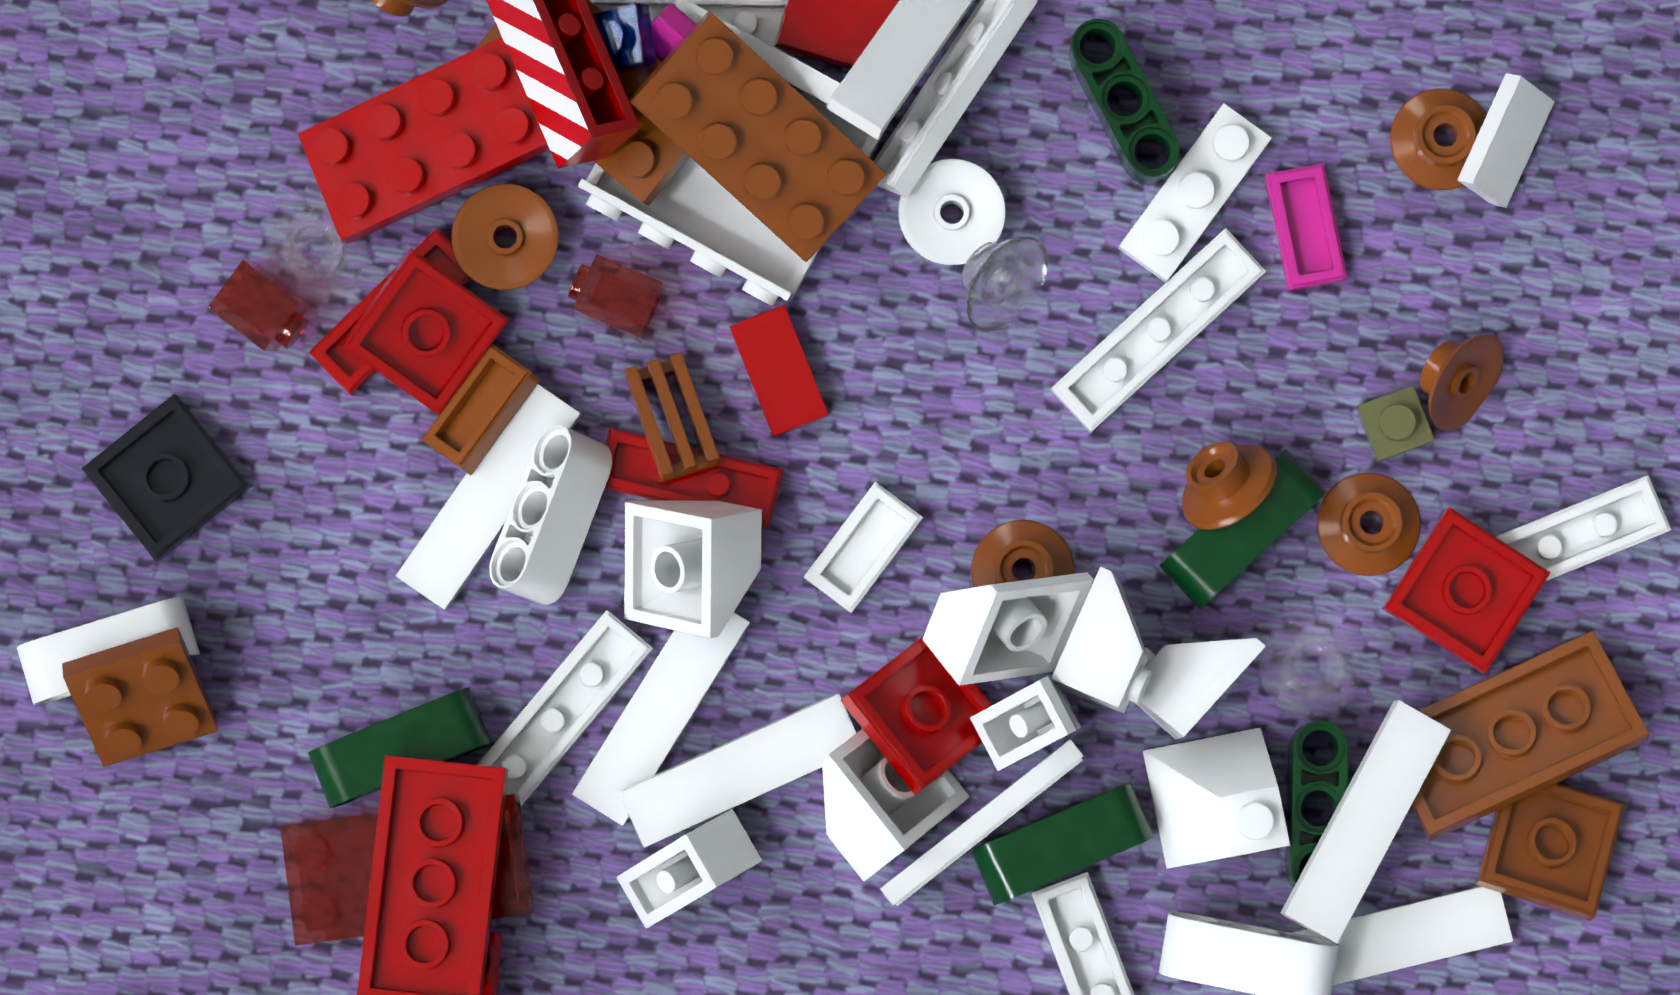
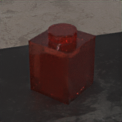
M596 254L591 267L583 264L579 267L568 297L576 300L573 306L576 316L642 343L665 288L659 280Z
M242 260L207 308L263 351L276 352L281 345L286 349L290 348L302 335L309 322L303 315L312 304L257 262Z

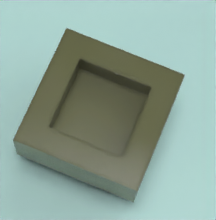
M1414 385L1356 407L1377 463L1435 441Z

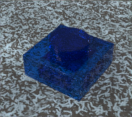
M635 2L592 14L617 74L656 64L649 5Z

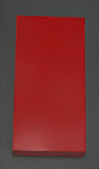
M785 304L729 326L773 438L829 417Z

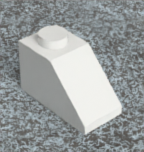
M1052 675L1038 680L970 717L997 771L1081 728L1068 699L1063 694L1060 686L1051 679Z
M730 809L672 842L616 878L647 929L760 863L762 859L733 809Z

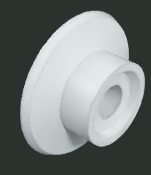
M944 159L930 163L907 198L900 197L898 208L899 223L907 242L921 256L939 264L960 265L980 258L997 242L1005 223V202L997 182L983 168L965 160ZM947 205H956L962 210L963 217L959 222L949 224L941 218L940 212L942 208Z

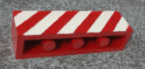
M486 0L558 169L605 159L640 128L586 0Z

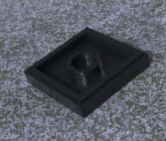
M173 394L81 468L157 562L251 488L176 394Z

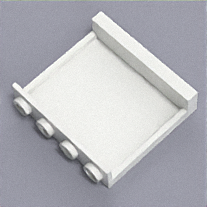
M678 0L675 5L696 24L708 12L688 0ZM719 18L869 158L871 157L883 133L877 140L827 109L830 97L840 85L839 82ZM690 156L649 206L637 199L596 163L587 180L581 179L578 187L591 194L586 205L615 221L618 220L622 211L643 222L638 231L639 234L667 249H670L675 239L695 250L690 262L720 278L726 268L747 279L742 288L743 291L771 306H774L778 297L792 302L821 249L820 247L807 262L802 260Z

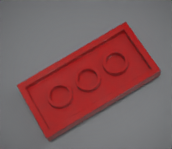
M502 37L298 133L340 241L347 244L549 150V146Z
M385 755L357 995H483L509 769Z

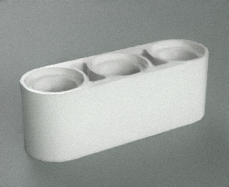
M552 425L544 430L534 445L491 558L489 571L494 585L540 605L554 603L562 596L572 575L611 472L612 454L609 447L563 425Z
M176 597L159 601L19 645L17 651L33 705L45 704L71 696L63 679L62 663L173 628H179L191 658L199 656L200 652L184 598Z
M1168 912L1159 973L1180 980L1256 995H1331L1339 944L1325 939L1203 915Z

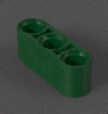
M1095 18L1085 21L1076 29L1072 36L1069 48L1071 68L1126 173L1132 180L1142 185L1152 186L1162 183L1170 176L1179 159L1180 148L1177 138L1122 32L1115 24L1105 19ZM1092 37L1101 38L1111 46L1113 55L1106 62L1100 64L1091 63L1082 55L1080 50L1081 43ZM1116 90H1128L1138 98L1140 108L1133 115L1119 116L1110 109L1107 101L1108 95ZM1147 141L1155 142L1165 150L1167 161L1160 168H1146L1137 161L1135 148Z
M1287 449L1275 458L1277 464L1275 482L1267 497L1254 511L1240 521L1223 528L1213 530L1198 529L1159 565L1199 609L1214 598L1327 493Z
M464 688L324 744L308 752V755L331 809L381 790L385 755L450 762L490 745L491 740L470 688Z
M1322 720L1306 723L1297 728L1291 736L1288 746L1286 827L1290 846H1285L1286 877L1293 888L1300 877L1299 866L1301 860L1305 855L1314 851L1347 789V738L1335 724ZM1313 731L1323 732L1330 738L1333 744L1332 757L1322 766L1312 764L1303 754L1302 746L1304 739ZM1312 791L1323 793L1331 802V815L1320 826L1309 824L1301 813L1302 800Z
M1128 782L971 849V852L994 905H997L1154 838V834L1132 783Z

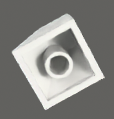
M633 500L625 502L624 619L707 638L718 637L761 569L762 509L721 501Z
M1100 567L1051 679L1068 693L1124 713L1129 701L1136 704L1141 701L1149 684L1152 670L1145 668L1148 656L1123 586L1111 571Z
M1088 572L991 584L940 593L922 640L959 686L1054 672L1094 579Z
M1257 638L1169 644L1161 647L1156 654L1146 647L1148 660L1145 668L1152 670V675L1141 701L1136 705L1175 740L1182 738L1265 648V645Z
M1261 728L1142 751L1166 869L1290 846L1280 792Z
M863 729L822 759L826 835L863 881L870 878L970 798L949 770L945 771L918 794L914 795Z

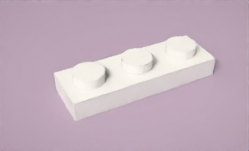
M1223 103L1119 245L1118 249L1166 283L1272 137Z

